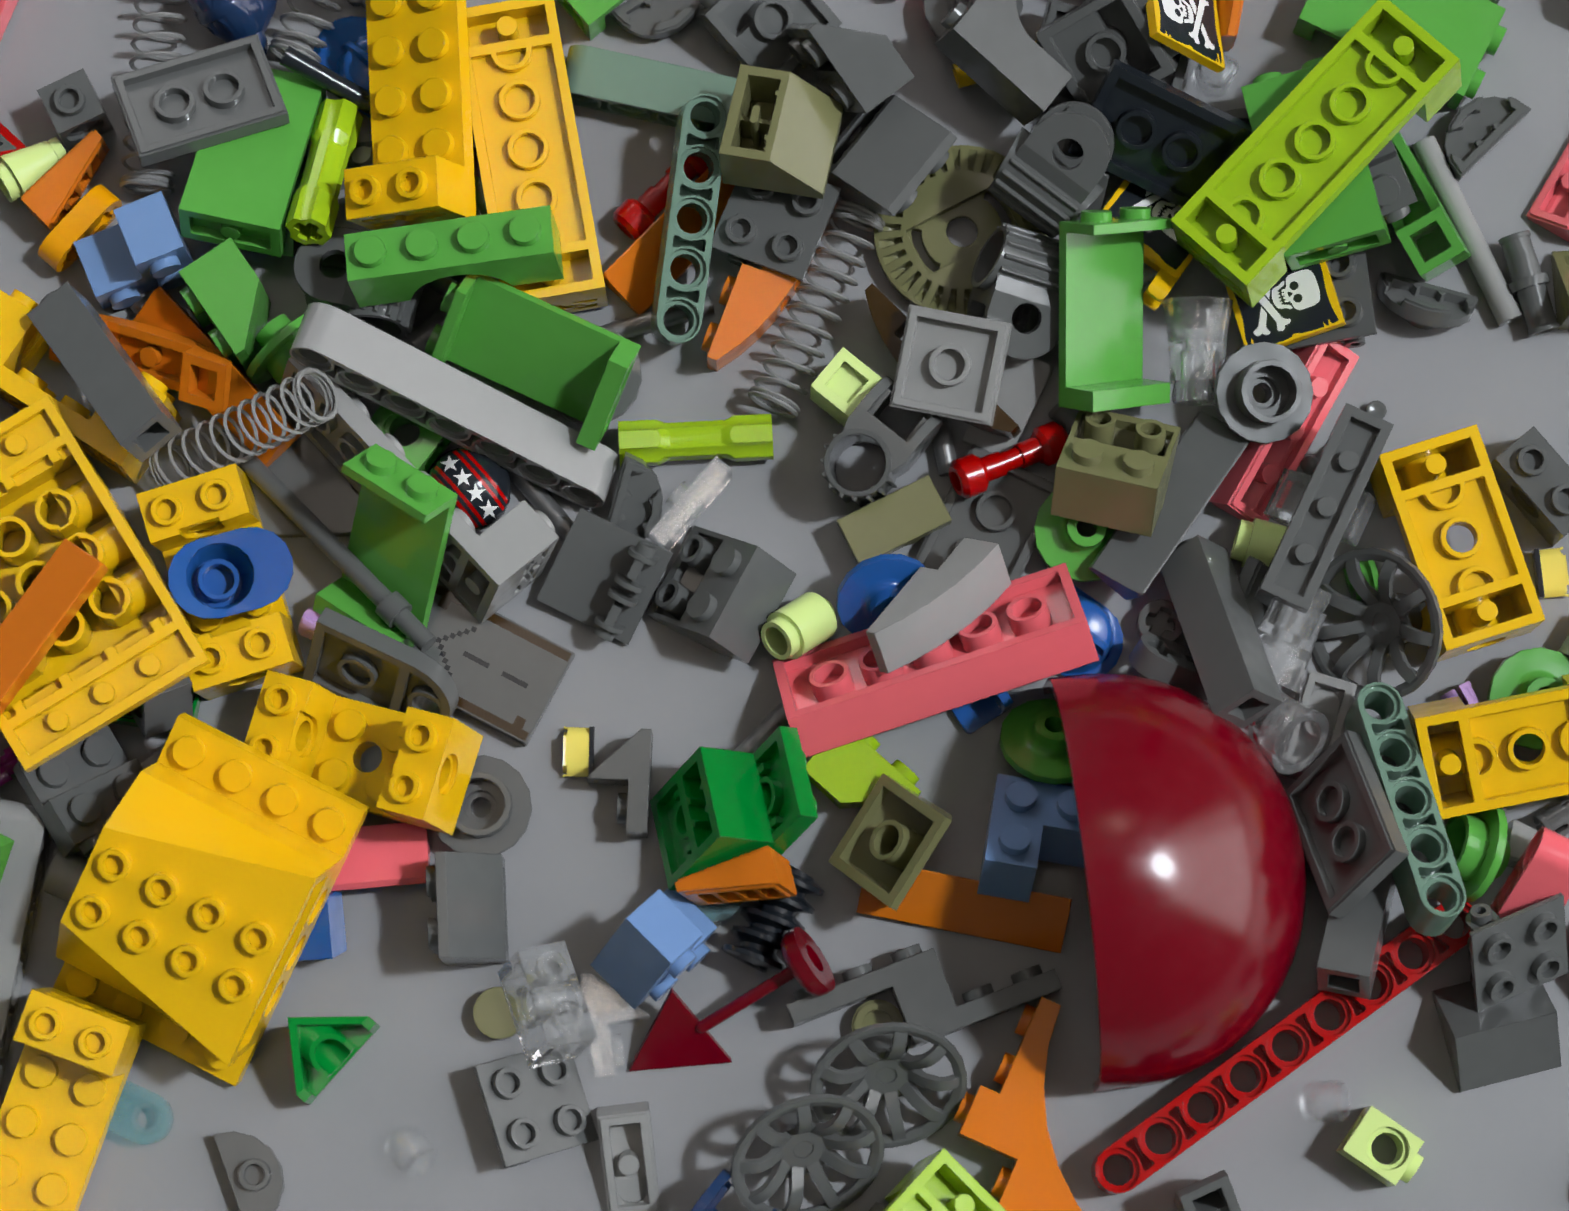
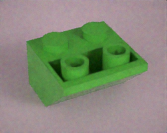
M230 237L179 271L187 285L179 292L203 329L212 323L214 329L209 331L208 335L224 357H228L236 366L240 364L246 373L251 361L262 349L255 338L267 324L271 301L258 276Z

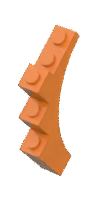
M1044 997L1038 1000L1036 1007L1026 1004L1014 1033L1023 1036L1015 1056L1005 1052L993 1081L1002 1084L999 1093L982 1085L977 1088L975 1095L966 1092L953 1118V1121L962 1124L957 1134L958 1136L1014 1160L1011 1169L1004 1166L1001 1167L990 1192L991 1196L998 1198L997 1202L1006 1211H1082L1077 1205L1058 1167L1047 1128L1044 1092L1049 1042L1061 1005Z

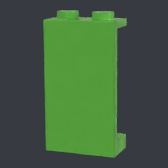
M1307 0L1292 33L1311 41L1315 31L1318 30L1340 41L1377 0ZM1389 0L1460 59L1462 86L1450 98L1447 107L1456 110L1464 96L1473 100L1486 74L1485 71L1478 69V66L1485 52L1492 56L1495 55L1507 31V28L1499 25L1506 8L1489 0Z
M1324 57L1309 60L1302 65V69L1283 75L1280 72H1269L1259 75L1253 79V84L1241 87L1252 133ZM1369 164L1284 253V258L1292 271L1391 243L1387 224L1380 210Z
M271 68L288 111L290 123L196 152L178 208L181 237L221 244L231 237L238 249L277 257L282 256L286 243L285 216L319 105L326 99L325 89L295 72Z
M1131 206L1120 207V214L1117 217H1112V211L1082 210L1081 220L1059 221V407L1098 412L1170 403V382L1143 378L1144 231L1171 229L1172 218L1151 216L1150 207Z
M467 275L460 285L452 282L440 307L441 311L447 313L443 326L436 324L426 344L425 352L444 363L447 360L584 422L576 443L595 451L611 423L641 345L490 276Z
M375 443L345 462L342 466L341 472L361 484L348 549L391 592L398 591L412 605L411 613L427 628L458 494L437 482L433 477L424 474L398 458L391 451ZM342 573V577L316 593L313 610L320 615L325 607L403 644L410 647L415 646L397 627L390 628L375 613L377 607L344 573Z

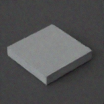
M909 304L889 406L993 426L1012 324Z

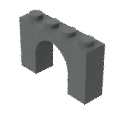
M970 0L966 5L959 1L940 22L946 30L934 45L1023 126L1042 114L1072 77L1066 69L1042 49L1025 31L1018 16L1016 0Z

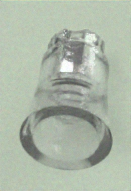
M1190 296L1169 298L1162 301L1167 328L1169 382L1173 384V403L1186 406L1216 405L1213 391L1217 372L1226 360L1228 328L1233 300L1222 297Z
M1318 588L1306 614L1279 601L1271 600L1257 631L1277 685L1301 694L1307 666L1327 616L1322 612L1325 611L1332 594Z
M1280 691L1284 703L1245 728H1239L1249 736L1279 773L1293 774L1307 767L1319 755L1328 737L1329 723L1323 713L1296 701Z

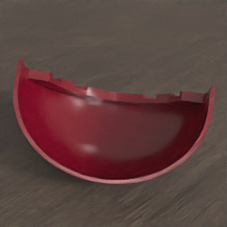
M1098 673L1048 678L1043 686L1044 695L1054 694L1062 722L1076 800L1091 917L1100 1037L1098 1079L1092 1085L1093 1092L1159 1084L1190 1073L1213 1061L1233 1047L1253 1028L1281 989L1296 954L1306 908V865L1300 829L1284 787L1266 757L1238 726L1222 717L1214 715L1208 702L1175 686L1134 675Z

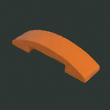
M99 314L140 372L145 371L161 381L169 389L179 391L178 400L218 413H225L228 408L232 362L226 357L180 334L128 319ZM50 348L49 359L61 363Z

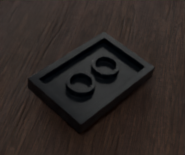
M1114 59L1090 104L1104 114L1114 133V151L1106 171L1180 207H1183L1252 132L1250 124L1117 59ZM1071 139L1068 144L1069 153L1077 157L1083 154V149L1077 141Z

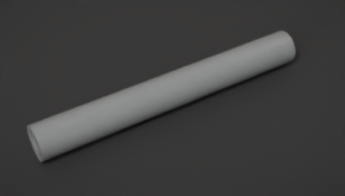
M1432 135L1412 145V149L1425 176L1471 254V257L1466 260L1499 327L1519 319L1522 314L1435 136Z

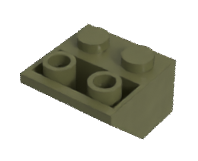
M740 64L719 150L723 183L823 199L843 117V106L792 72Z
M1079 410L1056 465L1050 515L1151 537L1164 504L1181 427L1164 424L1153 419H1141L1114 413L1110 410L1098 412Z

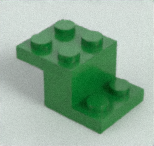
M779 726L754 753L700 746L650 800L669 890L676 891L675 882L680 878L764 846H770L782 855L818 818L817 802L812 793L806 768V755L802 751L797 728Z

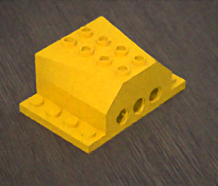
M49 395L44 396L0 422V625L65 538L104 563L109 570L0 716V730L24 770L28 773L211 663L191 630V625L182 609L175 602L167 583L96 468L76 441Z
M185 712L178 715L157 762L139 773L103 827L60 920L55 957L63 960L64 964L53 988L148 1023L142 1039L233 1086H237L249 1066L370 807Z

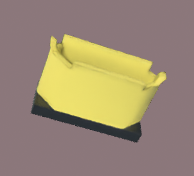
M1563 547L1543 550L1533 549L1531 552L1538 599L1569 597V594H1566L1567 585H1569L1566 555H1563L1560 551L1563 550Z
M564 726L567 732H564L563 773L567 774H564L563 778L587 777L594 771L595 727L579 728Z

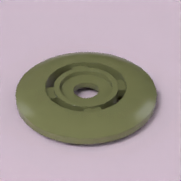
M953 145L948 150L949 157L945 164L935 173L926 176L916 189L918 192L916 199L906 210L898 214L896 213L895 216L878 214L885 221V227H883L884 229L881 232H878V229L875 227L873 228L874 246L883 273L899 294L916 306L967 315L968 301L973 288L971 276L975 262L988 238L996 230L997 226L1001 227L1002 225L995 208L984 199L985 194H989L999 202L1005 210L1011 225L1047 235L987 191L1006 156L978 146ZM957 218H966L972 221L977 228V238L968 246H956L947 237L946 229L949 223ZM911 230L921 232L923 248L929 259L939 267V270L933 272L923 263L913 244Z

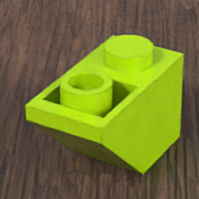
M873 736L813 755L806 764L810 783L839 809L861 808L883 773L918 795L921 794V790L915 786L919 781L918 776L900 760L896 759L890 764L876 751L881 744Z

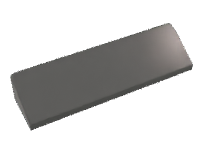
M1202 410L1198 411L1179 438L1164 504L1152 536L1148 537L1115 529L1088 568L1125 600L1141 597L1250 441L1243 440L1234 434L1221 420Z

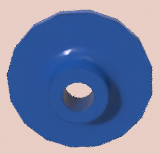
M880 554L861 561L846 573L837 589L836 608L843 626L852 634L868 629L920 567L925 566L919 560L902 554Z

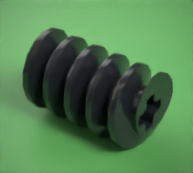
M791 866L797 895L789 898L755 901L760 906L759 908L743 907L740 914L750 926L733 925L731 929L732 935L740 942V945L723 944L721 950L735 959L764 973L768 969H785L787 965L776 955L777 951L781 950L783 935L794 927H800L805 930V927L795 916L797 913H814L815 909L805 899L806 894L822 896L824 890L811 876Z

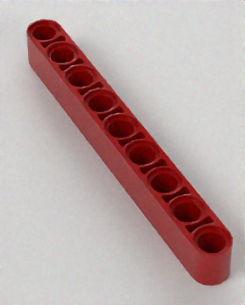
M1466 902L1459 914L1464 923V930L1459 938H1451L1444 933L1436 937L1424 936L1417 933L1411 926H1408L1382 945L1376 976L1381 983V991L1376 999L1369 1000L1322 990L1104 1148L1094 1158L1091 1166V1176L1095 1185L1103 1192L1109 1194H1122L1132 1190L1467 945L1469 932L1471 931L1466 926L1465 917L1472 905ZM1442 904L1434 907L1438 911H1445ZM1410 941L1420 948L1423 960L1417 969L1407 968L1400 962L1398 949L1402 942ZM1320 1002H1328L1337 1008L1340 1020L1334 1030L1322 1029L1316 1023L1314 1011ZM1285 1032L1295 1038L1298 1044V1052L1292 1061H1283L1274 1054L1272 1042L1277 1033ZM1236 1063L1249 1065L1256 1074V1083L1250 1092L1237 1090L1230 1081V1072ZM1194 1094L1206 1095L1213 1102L1214 1114L1207 1123L1196 1122L1188 1113V1102ZM1153 1124L1165 1126L1172 1135L1171 1148L1165 1154L1154 1153L1146 1145L1145 1135ZM1111 1155L1123 1157L1130 1166L1129 1178L1122 1185L1109 1183L1103 1175L1104 1161Z

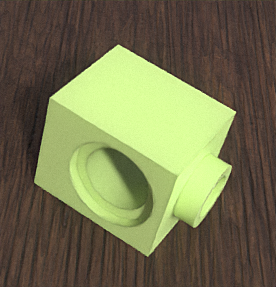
M842 347L810 385V399L845 427L851 413L882 378Z
M1371 1105L1362 1110L1336 1152L1387 1187L1396 1186L1399 1180L1407 1184L1414 1176L1424 1159L1423 1156L1418 1154L1424 1141ZM1380 1134L1392 1138L1397 1147L1396 1157L1388 1165L1378 1162L1372 1154V1143Z

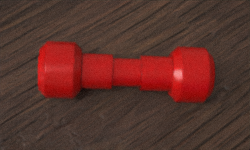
M688 157L684 163V172L690 180L695 176H701L708 169L706 163L698 157ZM670 167L665 171V175L654 186H650L637 200L626 199L613 212V221L631 240L636 241L655 222V217L665 208Z
M1051 421L1034 428L1029 439L1014 444L1013 448L1001 453L996 451L981 458L974 454H968L955 459L949 467L951 484L958 495L969 499L986 492L990 481L1007 475V472L1019 467L1026 468L1038 462L1046 466L1054 465L1059 460L1068 434L1063 426Z

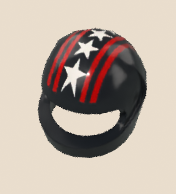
M464 447L456 448L438 457L427 472L437 482L458 494L455 508L461 509L468 515L474 524L475 531L487 529L504 515L510 502L511 481L509 472L484 454L472 452Z

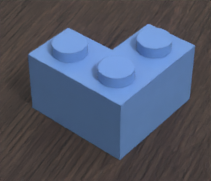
M162 191L114 209L113 212L118 221L117 225L73 242L95 298L103 309L111 306L114 310L124 309L141 300L140 294L159 286L165 290H171L183 285L185 282L179 271L194 262L184 237H181V229Z
M998 773L990 805L977 893L1029 902L1038 860L1085 868L1074 787L1037 782L1028 778Z
M667 888L662 892L658 889L623 921L590 965L635 1010L649 996L656 1002L659 1001L679 980L678 976L685 970L690 972L711 951L705 945V942L718 927L693 902L677 891Z

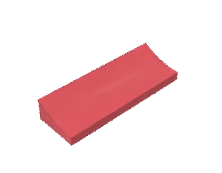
M1062 563L1011 580V585L971 624L945 643L890 673L880 672L866 634L868 629L822 643L797 659H774L772 663L789 727L797 728L802 751L807 758L1099 661V657L1067 565Z

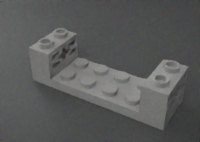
M290 357L287 360L281 383L287 377L294 378L297 372L306 367ZM305 374L301 382L311 392L315 405V414L323 416L326 407L323 390L315 378ZM332 381L339 399L337 414L333 419L317 427H311L304 434L360 493L361 484L341 472L343 464L375 443L413 466L405 457L404 449L399 441L389 433L383 434L370 420L367 408L360 401L363 396ZM289 382L285 385V388L293 394V382ZM300 386L302 397L311 410L309 398ZM278 390L277 401L282 406L285 414L296 424L297 422L285 410L280 398V390ZM284 392V397L288 407L290 408L292 413L297 417V412L293 404V401L288 396V394ZM329 394V403H330L329 412H330V410H331V399H330V394ZM300 410L301 420L309 422L310 419ZM525 500L520 502L479 536L475 532L474 524L468 515L461 509L455 508L439 579L482 624L541 576L559 536L555 533V527L547 515L540 510H533Z

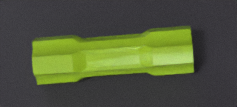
M326 98L319 105L310 135L311 147L301 183L293 195L285 227L290 231V238L303 245H324L331 238L339 210L338 197L344 178V169L347 167L350 154L356 147L363 117L358 111L359 106L344 98L338 100Z
M771 414L735 415L725 420L664 423L659 420L618 421L620 467L622 466L625 451L644 460L648 466H659L667 461L722 458L735 462L774 460Z

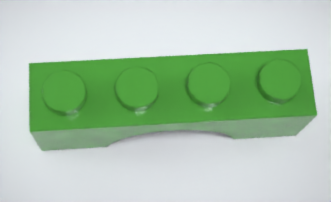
M1399 131L1392 138V142L1413 187L1417 202L1409 205L1411 212L1407 216L1393 222L1392 225L1419 275L1428 282L1470 258L1471 254Z
M550 205L344 234L347 282L359 307L410 301L414 293L423 285L437 279L456 275L491 276L501 279L512 286L564 279L560 234Z

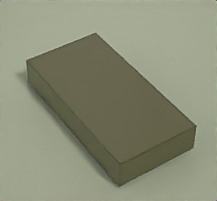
M929 475L837 520V525L857 564L880 554H890L952 523V519Z

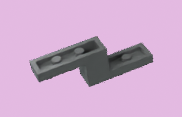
M915 944L892 953L890 957L893 964L874 971L871 963H866L842 973L844 983L836 985L835 989L826 995L814 997L803 988L793 992L796 1001L787 1004V1011L795 1028L891 990L904 1023H913L927 1027L943 1036H947L1039 1000L1041 997L1057 993L1062 989L1055 968L1043 973L1038 964L1010 975L1013 982L1011 986L994 992L991 983L962 994L965 1003L956 1006L934 948L922 952L920 945ZM909 1035L913 1048L929 1043L922 1038Z

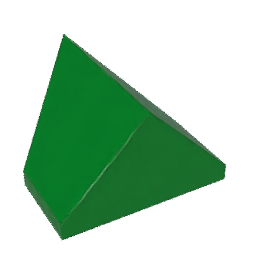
M369 1016L288 1017L296 1095L304 1103L310 1105L381 1026Z

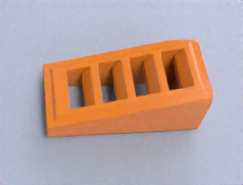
M96 130L88 133L21 196V200L28 211L49 232L77 204L110 150L103 137Z
M770 846L761 847L680 878L675 882L676 891L697 906L789 898L797 895L789 860Z

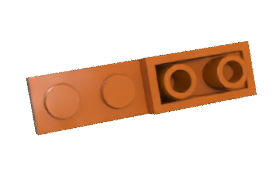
M743 263L737 277L728 275L719 299V304L726 306L719 324L710 322L701 347L702 351L708 352L707 368L714 371L720 370L759 340L786 308L796 293V287H799L802 281L762 267V270Z

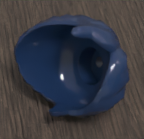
M188 0V4L194 11L199 23L204 25L213 35L228 43L258 34L265 55H267L268 43L264 33L276 10L277 0Z

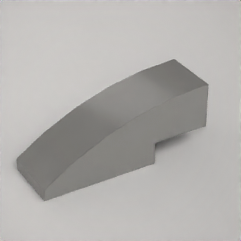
M964 538L938 570L920 567L866 631L880 672L890 673L945 643L971 624L1011 585V581L998 543Z

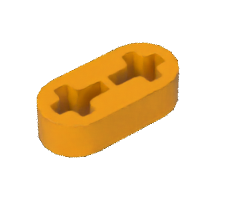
M99 184L83 196L47 235L38 249V256L56 272L64 271L79 258L73 242L105 230L115 218L113 210L121 207L122 201L104 185Z

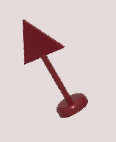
M794 927L786 932L781 939V951L788 967L700 1021L673 988H671L635 1055L629 1071L732 1062L731 1057L710 1034L709 1030L794 978L807 993L814 997H820L835 989V980L823 953L805 930L800 927Z

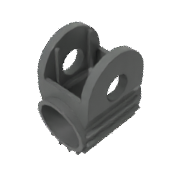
M1064 102L1050 108L1030 132L1023 127L1021 128L987 191L1047 236L1055 238L1059 235V221L1076 220L1081 215V211L1086 210L1104 190L1098 182L1105 174L1112 158L1115 143L1114 133L1109 121L1098 109L1083 102ZM1063 139H1073L1081 145L1083 154L1078 157H1069L1060 150L1058 142Z
M1003 222L1001 227L997 226L996 230L988 238L975 262L971 276L973 288L968 301L967 315L1011 323L1012 330L1007 355L1017 359H1033L1049 352L1059 341V240ZM1020 305V315L1018 319L1014 323H1012L1013 312Z
M334 227L331 238L324 245L301 244L294 260V274L299 287L305 294L307 306L313 302L329 304L348 314L350 313L352 316L399 340L401 338H408L413 328L425 285L414 293L410 301L359 307L347 282L344 234L364 232L363 230Z
M888 376L881 379L848 417L843 432L839 435L833 434L834 439L831 443L824 445L826 449L825 457L820 459L825 468L821 475L830 483L828 488L835 495L839 494V497L845 503L853 501L859 507H862L863 503H873L887 496V493L892 488H897L895 484L896 479L911 469L944 423L937 415H933L928 420L923 417L906 440H903L877 418L891 400L894 381ZM858 443H870L880 447L885 454L886 467L882 478L875 486L865 491H850L840 486L836 476V465L839 457L847 448Z

